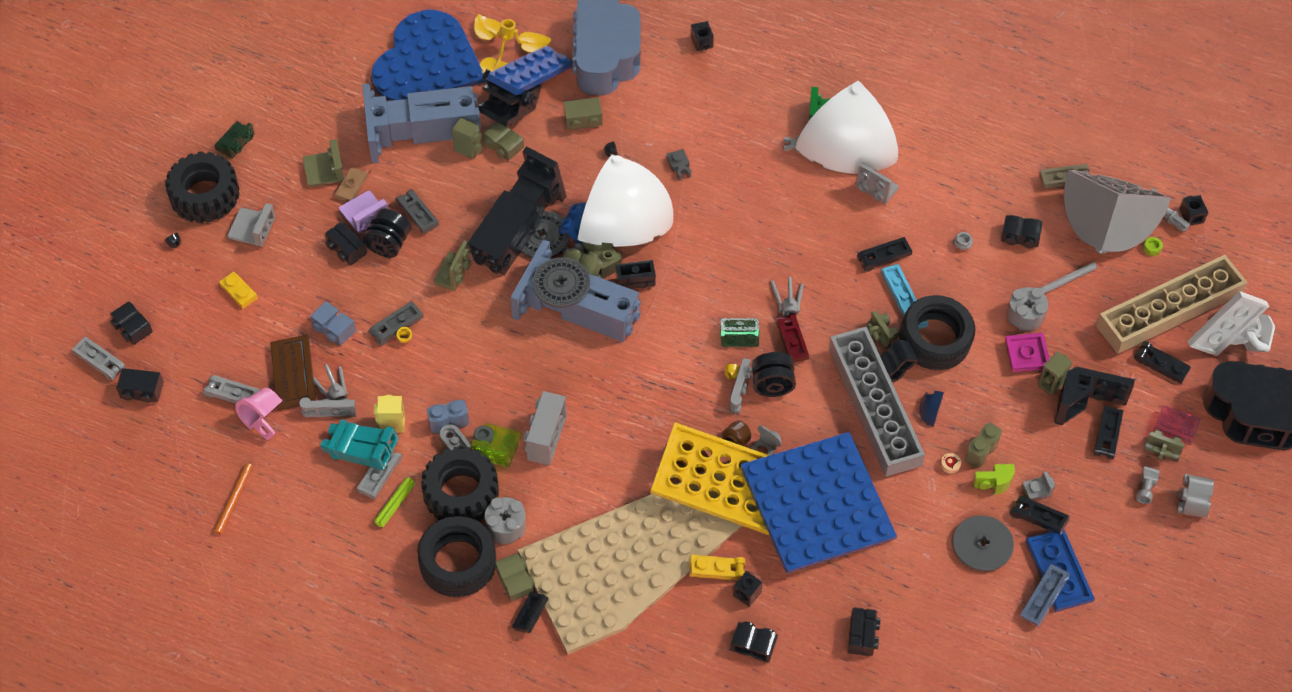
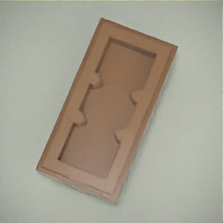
M351 167L335 193V198L345 202L356 198L368 178V173Z

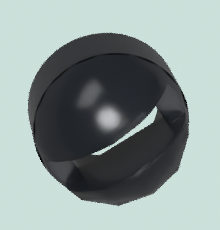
M614 141L605 145L604 151L607 156L618 155Z
M174 233L167 237L165 242L169 247L176 248V245L180 246L181 238L178 233Z

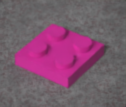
M1044 333L1005 337L1012 373L1042 370L1044 364L1048 362L1049 355Z

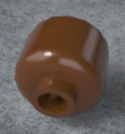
M735 421L723 431L722 438L745 446L751 439V431L747 424Z

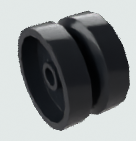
M769 352L757 356L752 361L753 388L759 395L778 397L786 395L795 389L794 360L790 355L782 352Z

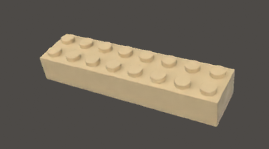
M1223 255L1100 313L1096 327L1114 351L1119 354L1230 301L1239 291L1244 292L1248 282L1228 257Z

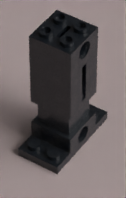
M527 146L522 151L524 162L517 171L519 179L510 192L503 191L468 241L474 262L481 266L484 264L493 273H500L504 276L540 225L539 216L548 203L553 205L557 199L563 202L567 197L558 162Z

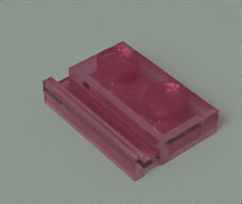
M1163 405L1154 430L1161 431L1170 438H1181L1182 442L1191 445L1201 419Z

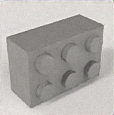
M543 391L541 398H537L536 413L535 415L532 414L530 418V431H526L524 436V442L526 443L525 452H527V459L529 461L551 465L567 417L566 396Z

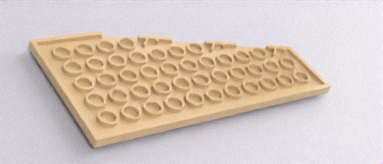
M715 474V475H714V478H715L717 481H723V480H724L723 475H721V474ZM733 481L735 487H743L741 481ZM696 484L689 485V488L694 492L700 490ZM716 491L708 492L711 498L719 497ZM651 494L518 549V554L520 558L524 557L528 567L526 571L528 575H532L537 593L544 594L549 598L544 608L567 655L627 629L630 623L650 606L657 603L675 587L676 583L690 572L689 557L691 554L711 556L721 547L722 543L742 526ZM733 497L727 499L731 505L738 504L737 500ZM753 504L746 505L747 509L751 512L757 510Z

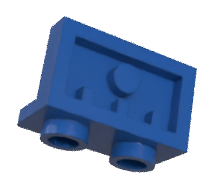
M587 202L572 205L558 230L560 234L568 233L577 244L580 243L581 245H583V241L578 240V234Z

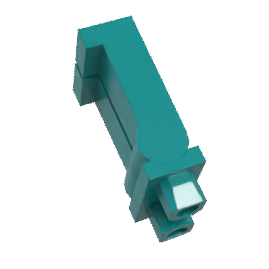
M341 419L339 424L331 423L328 433L332 436V439H323L320 447L323 452L329 453L334 460L341 459L384 470L391 457L390 453L393 452L399 438L393 427H386L385 429L365 427L355 423H347L346 420Z

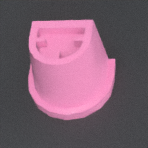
M263 388L250 397H244L237 401L235 405L236 412L250 430L254 427L266 440L275 435V431L263 419L282 402L274 391L269 388ZM261 426L265 427L269 434L265 433Z

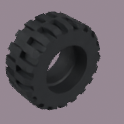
M198 152V154L194 155L191 153L186 158H180L177 164H173L171 171H168L165 181L166 191L173 210L181 218H186V220L191 222L196 220V223H203V221L213 222V219L217 218L219 220L223 218L224 214L227 215L231 211V207H235L240 194L236 173L231 163L224 159L223 156L218 154L215 156L212 152L207 154ZM201 181L218 183L212 190L206 193L194 194L188 192L194 184Z
M453 447L454 450L449 451L445 449L441 455L436 454L433 456V462L428 461L425 466L426 470L422 473L421 481L424 502L429 512L434 513V517L438 520L454 516L477 519V521L484 519L483 515L488 505L494 498L499 496L498 476L494 464L490 462V458L487 455L482 456V452L477 449L471 451V447H464V449ZM455 476H469L479 483L472 493L461 497L448 495L442 490L443 485Z

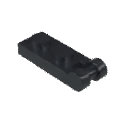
M902 237L863 250L857 254V258L863 263L864 271L869 272L875 267L911 256L912 249L906 238Z
M1147 341L1142 342L1140 351H1137L1134 355V359L1139 363L1180 384L1183 383L1191 369L1190 365L1158 350Z
M1104 406L1094 455L1108 456V459L1114 460L1124 410ZM1103 444L1110 445V448L1108 449L1102 446Z
M1024 496L1018 497L1016 506H1013L1009 512L1016 519L1021 518L1061 535L1070 520L1069 515Z

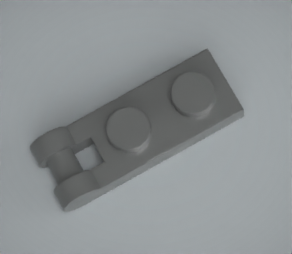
M412 189L407 191L405 195L395 198L399 207H402L423 234L439 226V221Z
M411 301L373 325L369 329V333L372 337L377 338L376 341L380 346H383L389 339L397 335L398 329L410 327L421 320L423 313Z

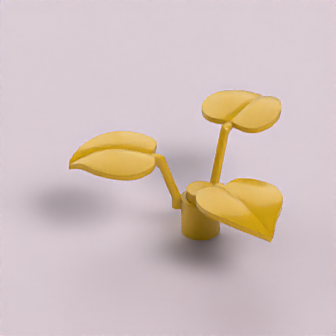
M480 14L475 19L474 31L477 37L486 41L492 40L494 37L498 38L500 35L503 38L498 60L489 57L481 61L480 66L483 72L486 69L494 71L508 64L501 61L505 41L511 40L514 35L517 42L521 44V49L527 53H532L544 46H548L551 42V38L533 32H524L518 36L515 22L511 19H505L500 23L483 17Z

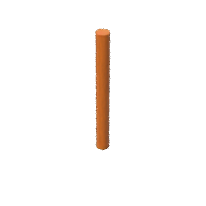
M246 463L214 530L216 534L221 535L253 468V465L250 463Z

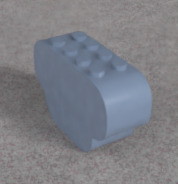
M578 0L577 11H574L573 14L574 21H577L573 24V35H577L573 38V49H576L573 50V74H577V85L582 92L589 95H607L617 89L619 81H629L640 72V13L629 4H619V0Z

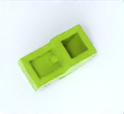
M994 464L993 471L975 472L973 488H993L994 495L1005 492L1010 487L1014 476V464Z

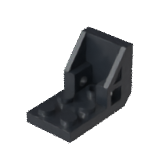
M1077 366L1067 371L1061 389L1055 424L1064 425L1085 411L1089 397L1098 401L1113 402L1116 405H1127L1135 379Z

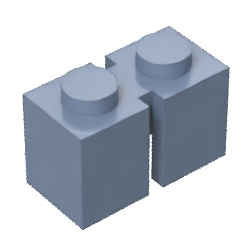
M325 301L310 316L312 327L316 332H322L326 335L330 342H335L341 346L356 332L355 323L342 312L337 316L336 314L339 310Z

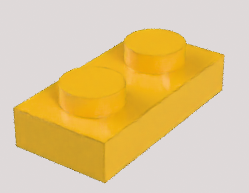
M235 272L219 281L220 286L242 309L258 299L257 294Z

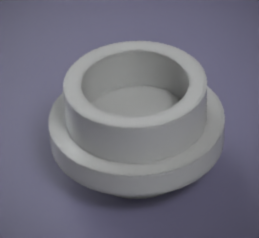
M961 232L956 235L954 244L958 249L967 250L971 248L973 239L969 233Z

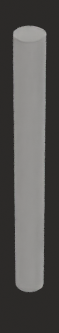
M1095 262L1090 263L1040 289L1043 291V294H1046L1097 269V265Z

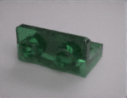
M236 121L214 145L215 149L233 159L236 154L242 151L246 143L253 139L255 135L253 124L248 123L244 125Z
M720 318L722 347L759 346L760 330L758 318Z

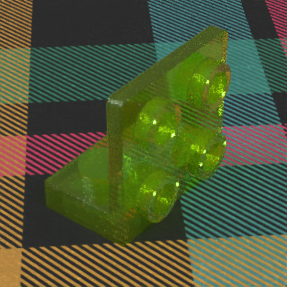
M485 423L484 426L490 427L493 431V441L490 444L485 440L478 441L473 439L471 451L477 449L482 452V456L487 455L491 463L510 467L522 436L521 432Z

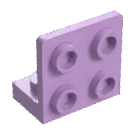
M367 191L340 206L339 211L354 230L360 234L371 225V220L376 211L388 209V204L384 199L378 201L370 191Z

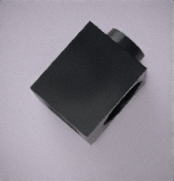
M708 21L691 24L690 36L696 51L713 48L714 36Z
M1201 195L1183 198L1179 209L1184 220L1190 226L1205 223L1208 210Z
M745 571L734 585L733 596L750 607L761 594L763 582Z

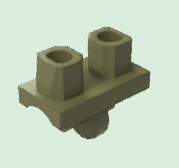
M877 311L871 313L872 317L866 327L871 338L879 341L883 348L887 349L890 347L891 342L898 339L900 332L895 327L890 329L887 327L890 324V317L887 313L879 314Z
M1154 430V432H1150L1144 450L1158 454V460L1162 461L1164 456L1178 462L1185 444L1182 443L1181 438L1172 437L1170 439L1164 437L1163 432Z

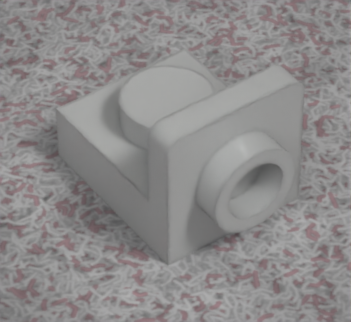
M1045 471L1040 478L1023 482L1022 488L1027 498L1037 501L1051 497L1055 488V482L1048 472Z

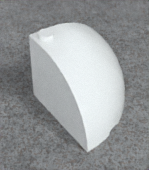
M859 80L832 97L814 114L802 130L796 144V149L810 161H816L822 164L824 168L842 173L858 174V168L861 163L873 170L879 171L897 163L898 145L891 123L880 104Z
M611 155L597 176L582 216L578 240L596 245H602V242L612 243L613 246L617 247L644 244L653 241L655 236L664 235L673 225V206L667 190L660 180L645 167L621 156Z

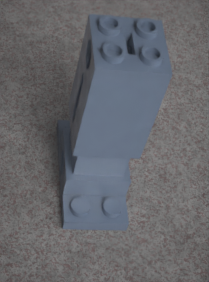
M370 83L362 84L372 163H379L378 155H382L381 148L392 147L391 141L413 139L414 144L453 140L452 129L460 118L479 125V129H481L477 93H473L472 86L407 93L408 99L386 101V96L375 97L374 90H370Z
M542 240L510 297L512 318L520 320L522 314H526L528 307L541 311L544 306L560 312L561 319L624 342L626 337L631 335L633 324L639 320L641 311H639L641 305L639 292L589 274V292L579 303L565 308L552 307L543 303L534 292L533 276L541 264L551 259L552 250H550V242Z

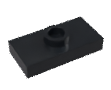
M530 592L512 628L515 631L530 634L549 598L544 594Z

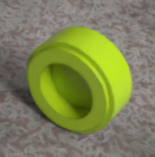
M1156 237L1147 238L1143 244L1144 252L1150 256L1159 255L1163 247L1161 240Z

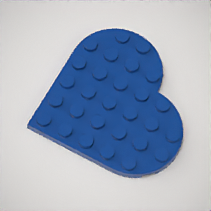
M430 9L410 14L398 24L394 33L395 48L383 53L376 60L372 69L374 88L380 96H386L387 101L408 99L407 93L468 87L486 82L482 78L483 70L458 20L448 13Z

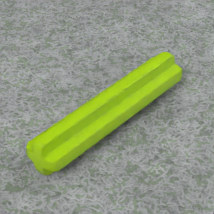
M409 477L404 479L374 519L377 526L383 528L415 486L413 479Z

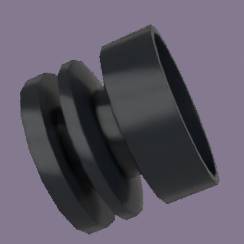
M379 209L372 218L371 225L368 226L362 240L372 252L386 258H394L398 255L403 241L406 240L411 230V225L401 214L390 209Z

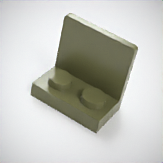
M337 139L329 140L331 148H327L328 152L303 157L308 187L342 182L344 180Z
M463 241L457 254L448 252L434 279V285L455 291L457 286L462 284L464 273L466 270H469L471 265L468 242Z

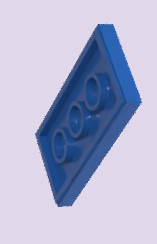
M1063 530L1061 535L1048 532L1026 538V545L1041 579L1051 564L1070 574V577L1053 603L1055 612L1094 602L1093 593L1065 530Z

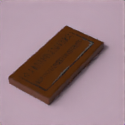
M308 334L270 342L275 393L282 400L277 405L278 411L299 407V402L302 398L316 401Z

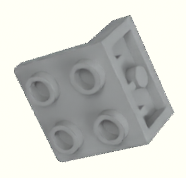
M861 163L859 165L856 187L862 192L873 196L876 200L887 204L898 191L899 185L865 164Z
M265 203L263 210L259 212L240 208L228 233V239L263 247L276 218L273 205Z

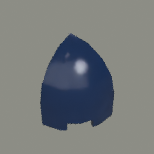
M934 391V394L926 392L920 404L919 413L921 418L932 427H934L944 394L941 391Z

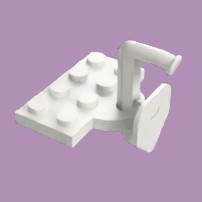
M1239 291L1187 342L1190 347L1218 356L1230 344H1244L1248 351L1267 353L1270 350L1275 330L1271 317L1262 314L1269 308V305L1265 300Z

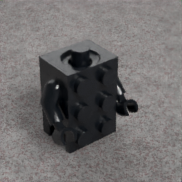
M485 70L482 78L488 84L484 85L482 90L490 94L488 100L478 105L480 113L507 127L536 109L542 85L538 84L516 96L487 80L488 73L492 71Z

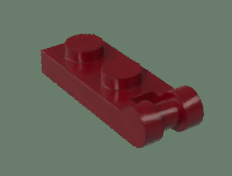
M790 314L784 318L782 316L776 317V325L779 328L787 354L793 358L794 362L808 360L809 353L796 315Z

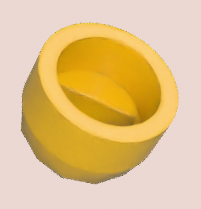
M401 327L397 331V339L401 343L410 342L412 339L411 330L408 327Z
M736 364L725 365V376L731 380L736 379L740 366Z

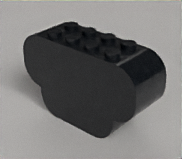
M1226 361L1217 365L1204 392V407L1210 416L1222 421L1223 431L1230 440L1244 445L1277 450L1292 449V370Z

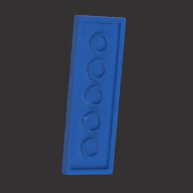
M544 46L488 73L487 80L517 96L523 93L524 90L527 91L572 68L573 61L568 59L566 55L553 51L551 47Z

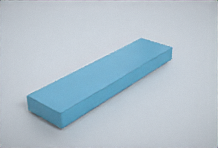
M899 264L882 268L881 274L904 318L905 312L916 301V298ZM928 322L920 323L918 330L928 327Z

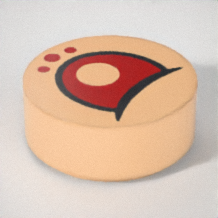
M954 453L945 454L941 460L942 470L949 474L959 471L961 466L960 457Z

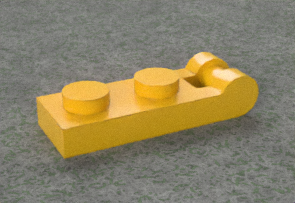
M692 554L689 557L690 577L738 581L745 573L744 566L746 563L743 557L725 558ZM731 567L736 568V571H731Z

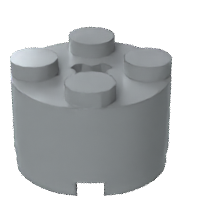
M1025 287L1013 292L1007 310V318L1012 326L1014 324L1019 327V330L1026 332L1034 331L1040 327L1045 320L1048 310V300L1040 288Z
M1184 474L1182 481L1184 488L1180 487L1178 499H1181V502L1179 501L1177 513L1207 518L1211 506L1210 497L1213 495L1214 480Z
M509 497L494 498L485 511L487 530L497 543H514L526 531V516L522 503Z

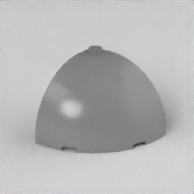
M1068 170L1064 187L1065 210L1071 227L1080 239L1093 246L1095 251L1103 254L1106 251H1125L1144 241L1161 222L1171 200L1170 197L1154 190L1141 189L1140 185L1098 174V176H1095L1088 172Z

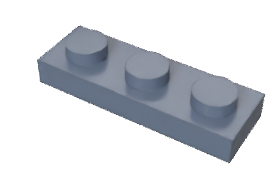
M1051 564L1020 614L1021 618L1040 627L1070 574Z

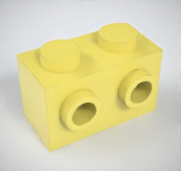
M378 396V404H374L376 425H379L380 429L393 427L396 433H404L405 412L402 396Z

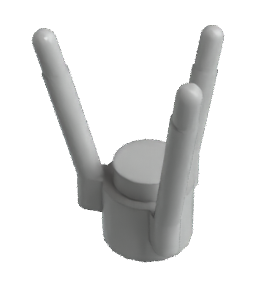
M788 277V298H785L782 303L777 287L772 280L771 285L779 305V312L783 313L786 317L790 314L797 315L800 312L804 285L800 284L797 301H795L792 295V278Z
M325 364V369L332 384L328 388L329 391L327 392L315 377L314 384L329 400L346 399L348 392L345 387L342 367H338L340 386L336 384L328 364Z

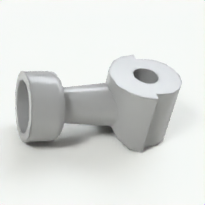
M1146 466L1143 467L1140 481L1143 483L1142 490H1139L1136 496L1138 502L1143 504L1152 503L1153 494L1150 491L1152 486L1155 487L1157 484L1160 470Z

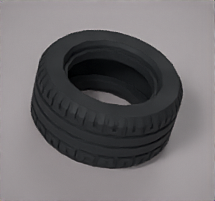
M942 295L925 296L913 302L905 312L899 331V340L910 342L918 359L917 365L930 370L950 369L960 364L968 355L975 336V322L968 309L953 298ZM927 320L945 322L955 332L956 341L946 346L931 344L922 338L918 331V325Z
M462 516L444 518L432 524L422 535L417 549L419 568L424 581L435 592L444 596L447 595L448 597H465L466 595L469 596L478 592L492 578L496 561L495 544L490 532L480 522ZM461 541L469 543L479 552L477 561L465 571H446L438 566L435 561L440 549L451 542Z

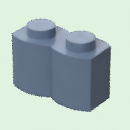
M454 400L446 405L437 404L427 409L431 433H440L441 428L448 424L455 425L458 429L469 425L465 400Z

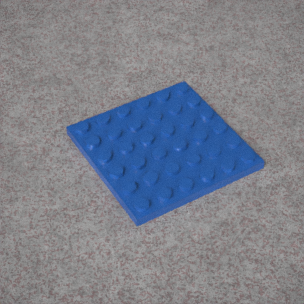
M850 432L746 462L740 466L786 574L895 540L897 537Z

